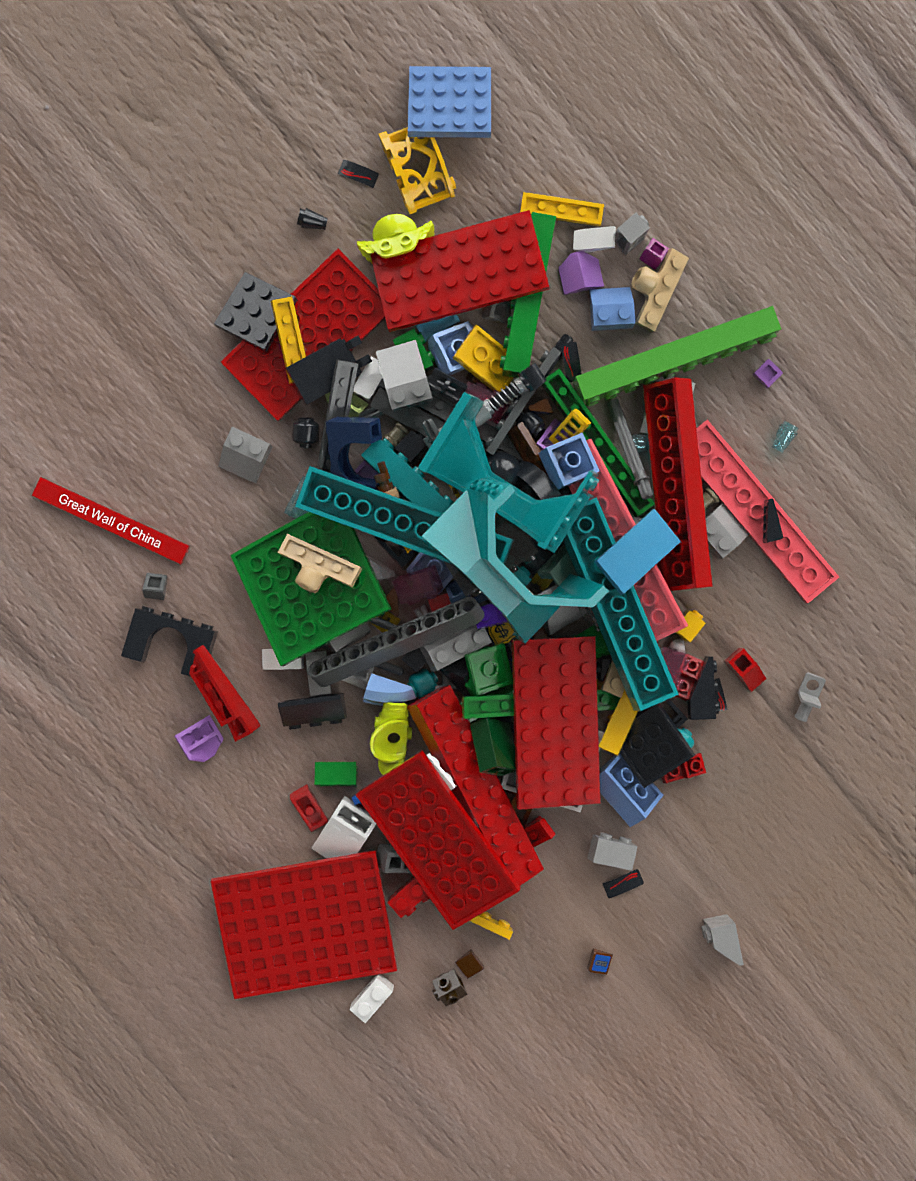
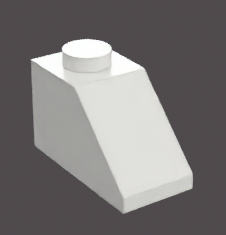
M262 649L263 670L303 669L304 656L283 667L280 666L273 649Z

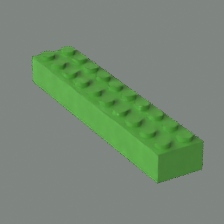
M770 306L578 375L572 384L587 407L598 404V401L602 398L610 400L617 397V394L625 391L626 394L637 390V387L641 384L655 383L659 377L663 376L665 380L674 377L680 370L685 373L695 369V366L702 363V366L713 363L720 356L722 359L730 357L739 349L741 352L753 348L757 343H760V345L769 343L773 338L777 337L776 334L781 330V326L774 307Z

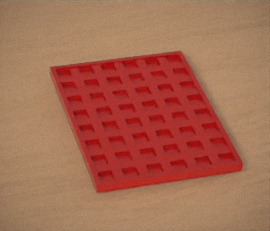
M376 850L212 878L210 881L234 999L395 972L398 969Z

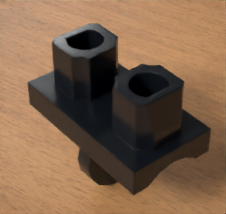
M437 368L434 369L428 381L430 390L456 404L468 387L465 383Z

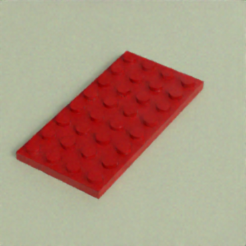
M530 210L419 240L413 251L402 255L382 258L375 252L370 254L389 332L550 290Z
M339 248L291 293V295L298 299L294 307L306 357L338 339H344L347 342L359 336L362 341L385 319L379 289ZM278 334L267 352L242 340L221 361L227 370L278 422L302 399L294 383L289 384Z
M595 636L529 639L526 643L520 640H512L517 808L521 810L600 804Z
M423 750L355 794L452 930L520 891L521 887Z

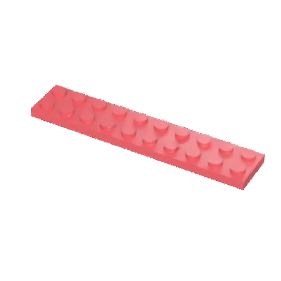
M707 419L696 428L702 480L716 494L718 499L726 506L803 601L808 604L835 582L839 576L775 499L774 503L783 539L763 543L764 501L773 497Z
M592 439L586 440L600 470L597 472L599 474L597 477L600 480L593 491H588L589 494L594 496L589 500L597 497L614 540L617 542L635 525V522ZM583 480L568 486L572 494L576 493ZM656 564L634 584V588L656 641L687 627L688 624Z

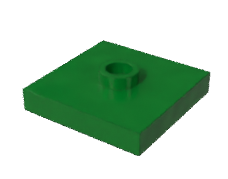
M504 643L464 655L474 695L478 696L513 684V677Z

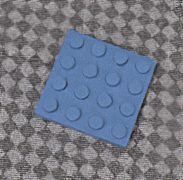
M409 66L408 137L491 138V67Z

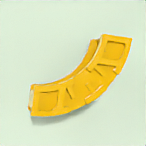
M408 127L387 134L386 131L379 133L383 151L391 169H394L396 177L400 178L396 182L409 214L417 212V209L446 198L455 197L453 189H456V184L453 177H449L435 137H424L423 139L408 137ZM428 142H429V144H430V146H431L432 149H430L429 147L426 146V145L428 144ZM404 149H407V155L405 157H400L398 155L401 152L405 153ZM411 149L419 151L430 158L429 167L424 178L415 170L402 169L411 158ZM437 163L441 172H435ZM414 176L420 183L417 184V181L415 180V182L411 184L409 183L408 179L409 177ZM441 180L445 190L432 195L428 188L429 183L434 189H438L435 182ZM425 191L428 197L414 201Z

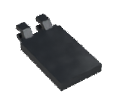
M359 336L347 342L344 339H338L285 368L305 405L331 391L336 359L357 363L356 377L360 376L359 373L362 372L361 367L372 362L369 354L358 360H355L350 349L362 343Z

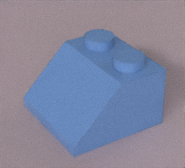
M630 287L589 290L592 331L633 328L635 325V309Z
M583 433L548 446L538 453L550 480L558 490L585 479L591 470L596 473L600 471Z

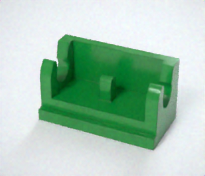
M315 762L314 785L316 787H357V762Z

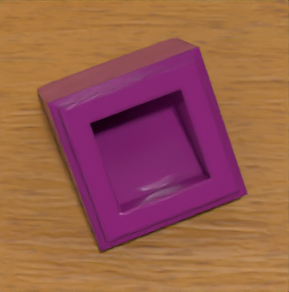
M652 238L639 259L656 270L669 248Z

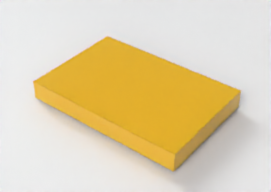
M477 324L473 326L452 358L495 393H499L501 389L506 388L505 386H509L514 378L503 376V369L499 368L501 356H506L507 349L503 348L499 342Z

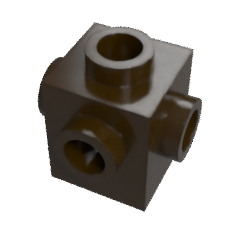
M454 969L432 980L435 987L432 990L436 1000H441L445 1006L455 1004L459 999L468 995L461 977Z

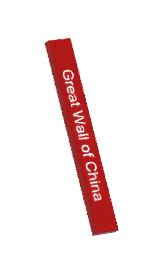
M40 477L32 496L179 564L183 563L190 548L189 545L42 477Z

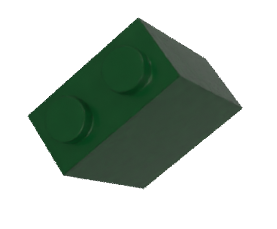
M484 717L478 718L476 722L471 723L470 727L480 773L506 776L516 772L515 744L510 722Z

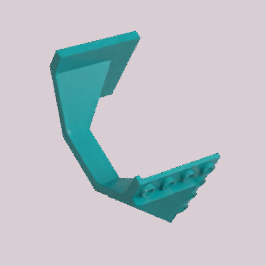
M466 392L463 393L418 466V469L437 477L462 492L470 489V485L475 480L481 478L510 484L492 472L475 420L485 403L484 401ZM593 470L589 471L575 494L543 500H536L510 484L516 491L497 509L496 513L518 526L539 542L538 546L555 553L588 500L594 497L588 491H593L600 480L597 479L599 474Z
M484 478L477 479L470 485V489H467L458 497L438 520L422 535V541L428 547L435 549L485 595L506 618L515 631L513 635L518 640L526 643L561 606L594 607L609 592L599 583L570 574L551 594L533 595L496 555L495 513L516 490L508 483Z

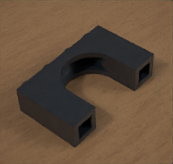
M142 606V609L135 608L121 656L139 662L146 661L154 635L163 628H174L182 633L187 642V653L181 674L190 676V667L193 665L195 656L193 650L204 645L208 652L212 654L218 631L213 630L214 626L208 624L194 625V620L184 617L181 620L174 619V614L162 611L160 615L154 613L153 608Z

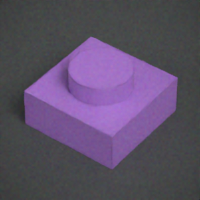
M767 359L752 375L766 388H769L783 372L770 359Z
M365 460L355 469V472L364 478L374 479V475L378 474Z

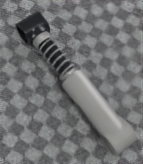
M536 363L518 374L519 377L514 380V383L510 382L511 385L505 386L506 388L501 389V392H496L495 396L491 395L492 398L484 400L485 403L476 416L477 428L491 419L495 410L498 411L505 403L508 404V401H513L514 397L518 398L519 394L533 391L547 381ZM427 436L423 441L430 449L432 444L431 442L428 443L429 438Z

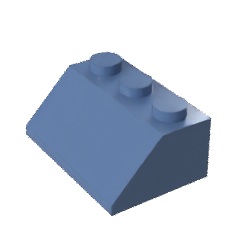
M620 753L618 756L614 755L599 769L600 793L629 827L644 820L663 797V794L654 783L643 788Z

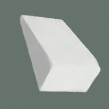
M616 227L575 230L573 250L589 253L615 248Z
M371 357L372 362L365 366L353 390L355 395L369 402L372 401L383 380L379 362Z

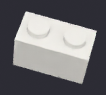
M382 974L375 975L351 1003L350 1011L366 1023L391 995L394 985Z

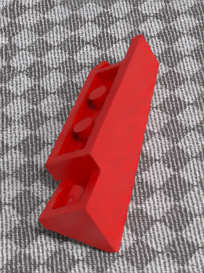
M202 645L193 650L195 656L189 674L220 726L228 724L235 742L253 733L261 726L259 721L206 647Z

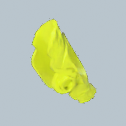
M387 215L381 218L373 228L374 241H357V246L366 260L372 264L370 254L374 252L382 258H391L413 251L419 240L435 235L434 224L430 221L417 228L414 221L405 215Z
M383 703L379 717H375V730L370 738V750L373 756L378 759L379 771L383 775L405 761L407 741L412 738V727H409L408 721L409 710L407 708L408 705L405 703ZM391 733H397L400 739L395 743H391L388 741V736Z

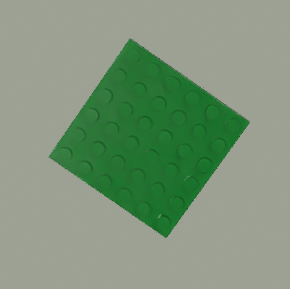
M307 512L230 555L280 666H286L391 610L354 528L317 514ZM287 534L360 566L362 571L353 588L332 578L324 579L317 593L301 588L295 582V579L302 565L278 553Z

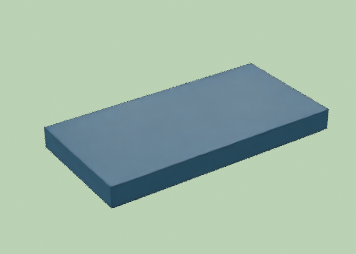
M653 509L595 560L594 563L620 595H622L681 541L658 512Z

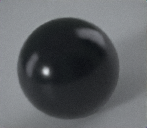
M495 452L493 456L487 455L492 472L519 489L520 484L517 477L521 468L519 461L514 456L505 452Z

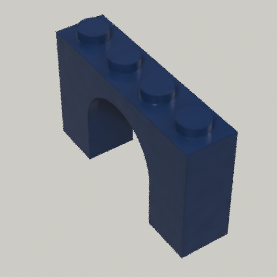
M335 417L326 421L331 474L378 490L379 483H376L375 479L364 478L353 470L349 461V449L352 443L372 444L382 439L380 418Z

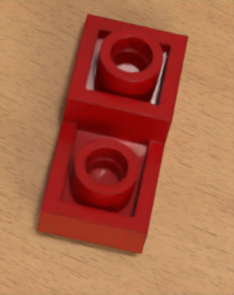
M687 653L684 654L673 678L679 694L675 697L684 701L689 699L694 683L698 679L704 664L703 660Z
M696 753L694 757L662 777L663 783H670L706 773L702 754Z

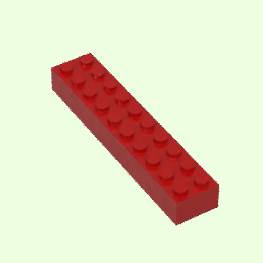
M675 377L644 385L643 391L655 509L681 541L661 559L662 576L670 591L713 587L692 381L690 378Z
M451 685L439 687L408 705L407 708L431 755L437 758L440 767L453 778L456 787L451 791L518 885L521 886L543 871L544 868L497 775L480 773L470 723L468 719L462 718V707Z

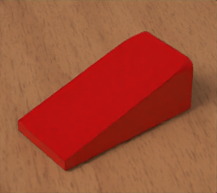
M307 784L290 794L292 804L311 832L328 823V818Z

